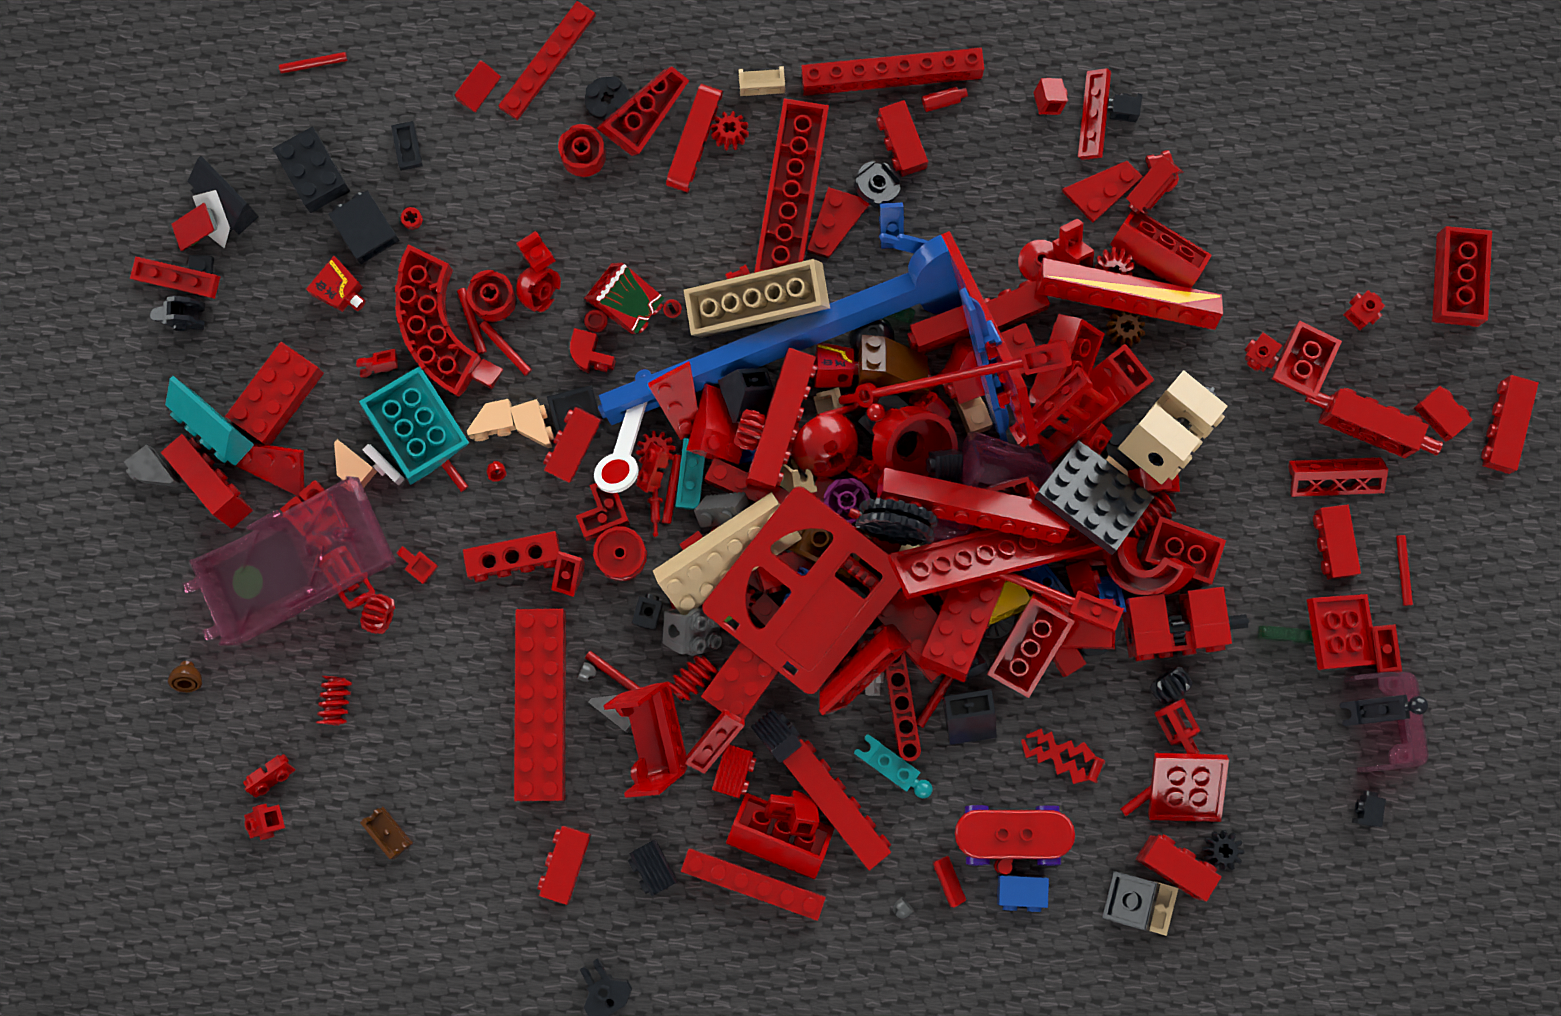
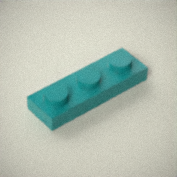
M684 438L676 508L695 510L701 500L705 457L687 451L689 439Z

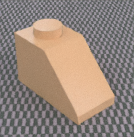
M981 397L961 404L954 399L968 437L990 430L993 424Z
M337 439L334 442L337 476L342 479L340 484L350 492L355 489L360 493L377 471Z

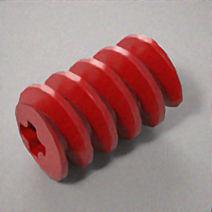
M1165 492L1158 493V497L1155 496L1131 529L1130 532L1136 538H1140L1139 530L1147 534V526L1149 525L1153 528L1159 516H1165L1167 519L1172 520L1171 512L1176 513V508Z
M703 655L702 657L693 656L695 664L689 661L686 663L688 671L683 668L679 669L682 677L673 675L675 684L667 681L672 692L682 703L683 698L688 701L691 700L689 692L699 693L696 685L705 687L703 678L709 681L712 680L710 671L718 674V670Z
M322 676L328 680V682L321 684V687L327 691L320 693L319 696L326 699V701L319 702L318 706L325 710L317 712V715L322 717L323 720L316 723L337 726L347 723V720L342 718L341 715L347 714L348 710L342 708V706L349 704L350 701L344 699L343 696L351 694L350 691L344 688L352 685V682L342 677Z

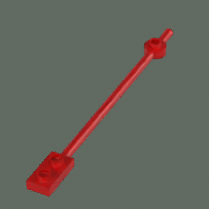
M1062 340L1020 350L1021 358L880 388L869 382L864 383L856 388L855 393L842 395L838 401L841 405L858 402L860 406L867 408L871 404L877 403L879 397L1023 367L1025 374L1029 375L1064 368L1073 364L1067 341Z
M851 508L848 517L857 520L861 515L860 511ZM1013 572L997 576L1071 606L1069 615L1111 632H1115L1124 608L1079 590L1076 597H1072Z

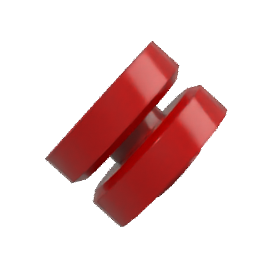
M615 526L605 530L598 536L594 544L593 556L596 565L606 577L615 581H628L635 578L643 571L647 563V550L642 538L634 530L627 527ZM621 549L624 555L617 557L618 554L616 552Z

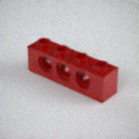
M556 531L463 549L467 577L474 579L475 582H483L489 580L488 576L497 574L498 578L511 576V571L520 570L521 573L535 571L534 567L543 565L544 568L556 567L557 556L561 549L558 534ZM534 548L542 549V555L538 559L531 558V551ZM517 552L519 553L518 561L513 564L509 563V554ZM489 557H495L496 564L492 568L485 567V561Z

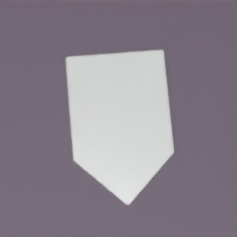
M214 190L193 196L196 207L205 203L207 208H211L217 224V230L208 234V236L225 248L230 227L217 191Z

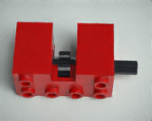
M1224 587L1187 591V594H1179L1181 615L1170 617L1167 615L1165 594L1128 598L1124 600L1126 612H1123L1122 616L1129 658L1135 657L1136 661L1155 659V654H1159L1160 659L1173 657V652L1182 651L1184 656L1197 654L1196 649L1205 648L1206 653L1226 650L1225 645L1232 644L1230 630L1248 628L1249 620L1247 614L1228 616Z

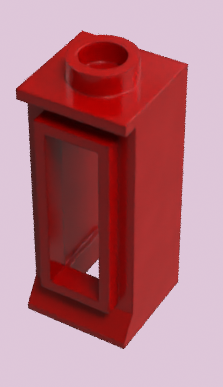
M1162 155L1126 198L1130 202L1129 207L1137 214L1141 212L1148 214L1146 210L1152 209L1176 181V175L1184 171Z

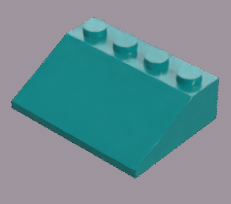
M420 366L359 401L362 410L410 485L433 472L469 444Z

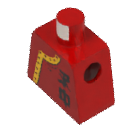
M335 256L331 258L306 288L313 297L341 312L348 305L359 311L366 303V300L358 295L363 287Z
M823 342L816 345V358L814 364L817 365L814 375L815 387H850L853 375H858V361H854V350Z

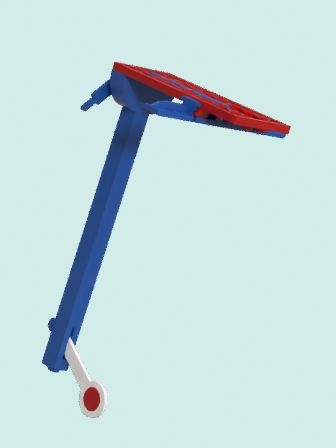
M951 232L936 236L929 241L904 234H899L896 237L881 233L879 238L882 242L893 244L895 249L914 253L908 265V273L830 303V309L797 316L654 374H651L646 369L640 370L635 375L636 381L599 395L601 405H598L602 418L607 417L611 425L623 421L613 454L603 458L595 468L594 479L598 487L608 493H617L626 490L635 482L639 469L631 453L643 414L660 406L648 383L688 361L691 365L694 389L697 392L704 389L705 384H717L719 379L737 369L758 368L783 358L789 348L801 351L919 303L923 309L934 314H941L963 305L978 367L1012 360L1013 358ZM1013 369L980 376L991 421L1001 443L1008 444L1006 430L1009 426L1007 404H1010L1018 425H1020L1029 446L1039 443L1027 387L1019 370Z

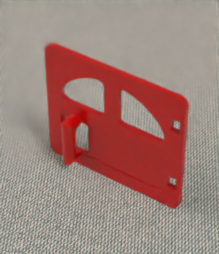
M797 486L791 490L703 603L702 609L709 618L805 693L813 694L826 681L901 586L888 561L889 553L806 488ZM816 528L831 532L833 534V541L806 575H800L771 550L772 544L795 531ZM855 553L882 574V579H879L852 558L850 554ZM757 566L763 567L791 590L789 597L763 628H757L752 623L746 602L749 578L753 569ZM842 567L869 588L870 594L866 598L861 597L835 576L836 571ZM731 616L740 625L737 629H734L724 620ZM787 661L798 669L795 676L783 667Z

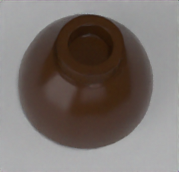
M183 661L180 663V666L174 668L170 673L168 684L179 692H193L202 686V677L198 669L194 667L193 662Z

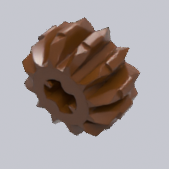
M1120 310L1118 315L1113 313L1110 317L1112 321L1106 323V326L1109 328L1106 335H1114L1110 342L1113 344L1117 340L1120 341L1118 344L1119 348L1125 342L1128 348H1132L1133 342L1139 344L1141 342L1140 337L1145 335V331L1141 329L1145 326V322H1138L1141 317L1140 314L1134 317L1132 316L1133 313L1128 312L1126 315L1125 311ZM1123 325L1129 326L1128 329L1130 330L1128 333L1123 331Z

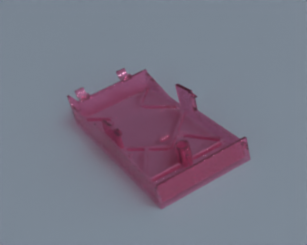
M346 476L345 480L281 514L277 510L247 526L248 530L255 531L202 556L189 560L196 577L182 584L186 593L201 588L216 623L213 627L202 630L206 640L221 635L222 638L219 645L232 646L242 644L389 567L396 563L359 477Z

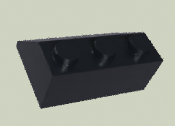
M202 156L197 159L187 181L193 187L190 191L195 196L216 190L230 227L229 232L234 230L238 235L241 234L259 216Z

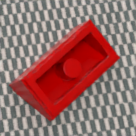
M480 60L455 93L456 100L473 112H476L498 83L501 76Z
M1396 624L1371 627L1377 673L1402 672Z
M949 856L933 861L932 864L949 906L954 908L965 902L966 897Z

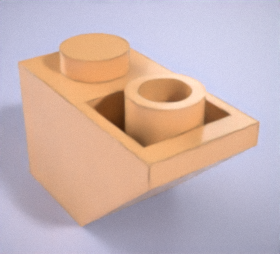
M509 399L486 403L468 428V436L471 439H475V441H484L489 439V435L497 434L499 437L510 435L512 430H516L510 410L512 405Z
M536 399L510 407L516 429L520 434L547 448L552 447L551 440H554L551 426L546 427L544 419L548 418L544 405H540Z

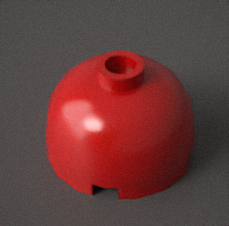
M530 266L519 275L516 284V294L525 307L533 311L544 312L555 300L549 298L556 288L560 290L561 278L558 272L548 267L535 272Z

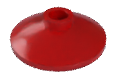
M1034 240L1022 248L1018 257V266L1026 279L1032 282L1037 280V273L1041 265L1038 257L1043 256L1046 259L1058 261L1052 242Z

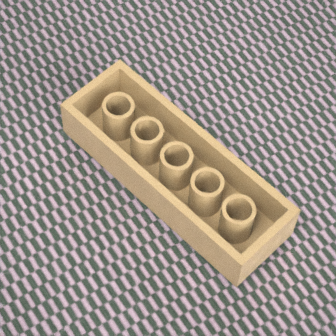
M815 259L684 290L691 335L700 338L830 309L823 264Z
M772 492L653 570L658 584L680 614L687 615L690 610L699 607L705 602L777 510L780 504ZM798 531L790 533L772 544L771 550L775 555H778L801 540L802 537Z

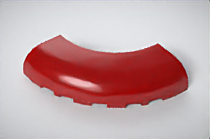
M408 244L399 265L397 285H395L396 317L403 340L418 365L432 380L454 395L461 396L472 380L471 373L482 359L477 353L471 351L456 338L448 322L445 299L448 282L453 270L448 263Z

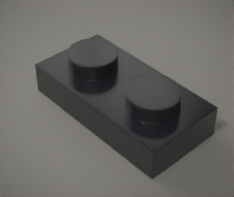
M414 121L391 125L399 169L402 171L422 167V158Z

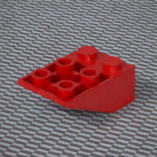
M1126 344L1091 371L1089 379L1093 383L1092 388L1100 393L1108 386L1120 402L1099 422H1103L1149 387L1154 381V378ZM1083 394L1079 407L1083 408L1092 399Z

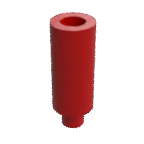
M957 87L922 96L921 99L925 112L960 103L961 98L968 97L966 88L958 90Z

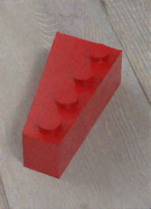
M672 66L664 69L596 129L631 156L639 154L689 80Z
M181 434L161 451V454L211 514L233 529L253 509L240 496L241 492L232 483L229 484L227 482L228 477L224 472L213 466L214 460L207 453L202 454L200 451L202 446L193 437L189 440Z

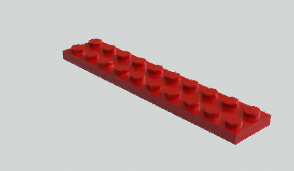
M1069 524V531L1061 544L989 529L890 553L888 561L906 598L909 599L1103 550V548Z

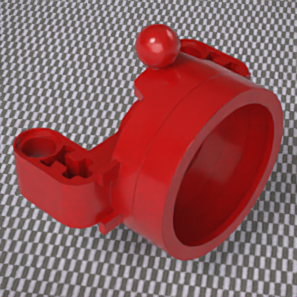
M931 391L928 394L913 393L909 399V403L912 406L900 409L891 408L887 412L879 403L871 404L868 407V418L876 422L872 429L875 434L872 445L873 459L870 461L862 456L854 459L847 468V471L854 479L862 482L872 493H877L878 480L884 468L928 477L926 459L929 457V451L958 450L957 436L951 426L952 422L948 419L951 410L936 393ZM915 431L918 442L914 452L906 458H900L896 449L898 440L904 433Z

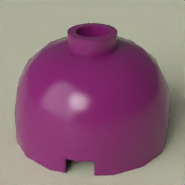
M854 478L834 481L828 486L824 494V503L852 525H855L857 520L848 517L851 508L859 510L860 503L862 504V501L870 499L868 489L862 482Z

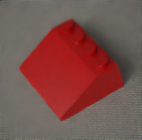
M882 624L873 632L875 636L869 642L868 640L862 642L856 648L858 652L853 657L848 656L840 663L842 668L836 673L833 671L826 679L825 684L820 687L819 712L822 715L845 708L912 645L894 624L886 626Z

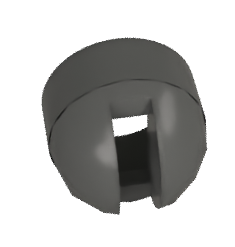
M584 661L577 679L583 682L592 681L597 674L595 667Z
M903 897L899 898L893 905V912L896 913L898 918H907L914 912L912 906Z

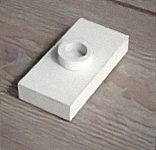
M368 444L362 449L375 462L373 467L382 476L386 473L397 485L404 481V477L372 445Z

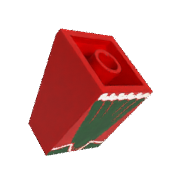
M611 263L584 299L598 310L603 311L609 318L631 334H637L638 332H643L648 326L649 322L647 320L650 316L657 314L662 308L661 302L664 300V297L624 263Z

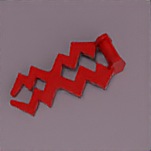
M1042 728L1027 734L1026 738L1038 737V744L1048 741L1049 750L1043 752L1042 746H1039L1030 751L1024 739L1021 740L1026 758L1037 754L1038 764L1049 758L1053 759L1057 775L1070 770L1073 784L1088 780L1097 783L1099 773L1106 762L1104 759L1096 757L1085 742H1082L1075 748L1071 740L1061 745H1056L1052 731L1044 735ZM1067 749L1071 758L1083 752L1085 763L1093 759L1094 762L1089 775L1085 774L1084 767L1077 771L1075 759L1063 764L1060 753Z

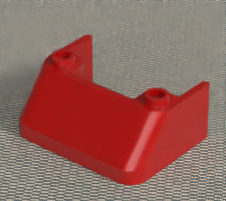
M667 682L655 683L620 693L603 705L604 710L615 709L621 717H629L639 760L631 768V778L634 781V785L624 792L625 797L660 795L686 772L688 766L685 764L686 751L672 690Z

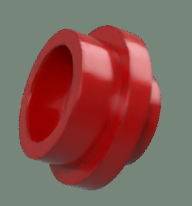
M595 309L586 314L584 322L589 331L597 333L606 328L608 320L603 311Z

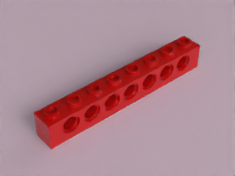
M982 48L806 64L801 67L804 96L982 79L984 73Z

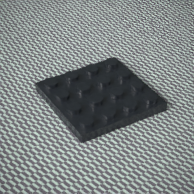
M1079 440L1035 495L1037 500L1111 555L1116 552L1155 497Z

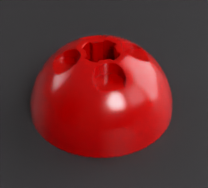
M829 413L817 416L807 422L797 433L792 445L793 460L801 470L806 473L808 469L815 477L828 478L844 472L854 461L858 451V435L853 423L841 414Z

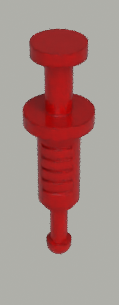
M658 489L652 492L651 498H648V503L651 505V522L653 523L654 537L658 536L657 523L660 522V503L663 502V499L658 497Z

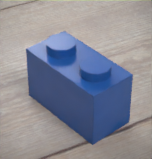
M998 875L997 904L1003 905V910L1017 911V906L1027 907V911L1041 912V907L1048 908L1049 878Z

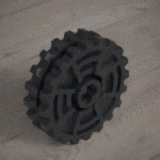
M876 498V500L867 499V501H862V504L860 503L859 511L861 515L857 518L856 528L861 530L863 534H868L871 538H878L880 541H888L891 544L897 543L903 546H923L934 541L935 534L933 529L937 526L938 520L937 516L933 515L934 513L931 511H926V508L917 507L916 504H908L901 500H883L881 498Z

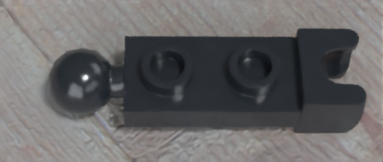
M1407 695L1341 702L1339 706L1340 708L1350 709L1352 713L1351 718L1343 720L1342 724L1344 726L1411 719L1409 711L1416 715L1424 714L1428 709V702L1421 696H1414L1408 702Z

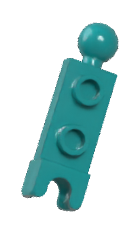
M866 734L865 741L870 744V751L862 752L857 749L853 754L907 792L910 787H913L915 795L921 799L928 798L932 794L933 787L931 783L927 780L917 779L920 771L872 736Z

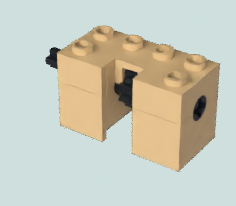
M1183 370L1118 449L1162 485L1168 478L1173 480L1181 470L1179 466L1183 469L1192 459L1190 453H1194L1203 443L1200 439L1202 437L1205 439L1214 429L1211 426L1217 427L1225 416L1222 413L1227 408V405L1216 397L1217 394L1214 393L1215 388L1202 386Z

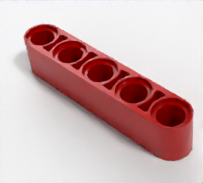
M700 84L671 164L666 186L689 192L690 188L688 186L694 179L697 170L696 163L697 161L700 162L704 150L703 143L708 139L711 121H714L719 108L717 106L718 101L722 99V90Z
M905 653L900 656L899 662L892 663L885 670V677L898 754L904 761L911 762L920 756L921 747ZM900 674L904 679L903 685L900 687L894 686L891 682L892 675ZM903 697L907 700L908 706L905 710H899L895 706L897 698ZM901 721H908L911 724L912 729L910 733L904 734L900 731L899 724ZM906 744H911L915 747L916 753L912 758L906 757L903 753V748Z

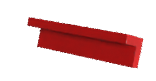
M1382 457L1289 461L1288 467L1292 476L1290 490L1292 497L1385 493L1388 468ZM1372 478H1380L1379 486H1368L1366 483ZM1332 479L1335 482L1328 488L1320 486L1325 480ZM1348 479H1356L1358 481L1352 487H1345L1343 485ZM1309 480L1311 482L1305 489H1298V481Z

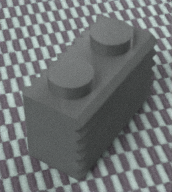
M736 492L734 494L726 493V495L724 493L722 495L714 494V496L711 494L710 496H705L694 512L701 528L719 527L750 507V503L745 492H738V494Z

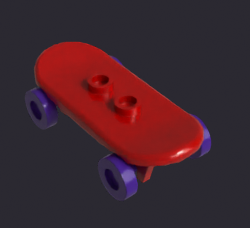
M970 805L965 806V814L956 824L955 839L959 849L969 856L966 857V865H990V859H1037V865L1058 866L1061 865V856L1065 855L1074 844L1075 830L1070 819L1060 813L1059 806H1036L1035 810H989V806Z

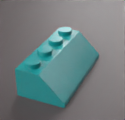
M174 376L170 378L165 403L172 411L170 416L180 424L184 421L187 424L184 428L194 437L198 434L201 437L199 442L210 450L213 447L216 450L214 455L223 463H226L228 460L236 466L254 444L189 387Z

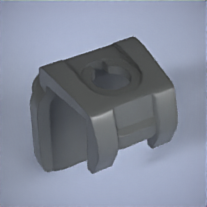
M702 607L690 610L688 615L680 614L677 608L668 609L664 613L662 643L679 654L695 656L718 649L722 644L720 625L709 618L703 612Z

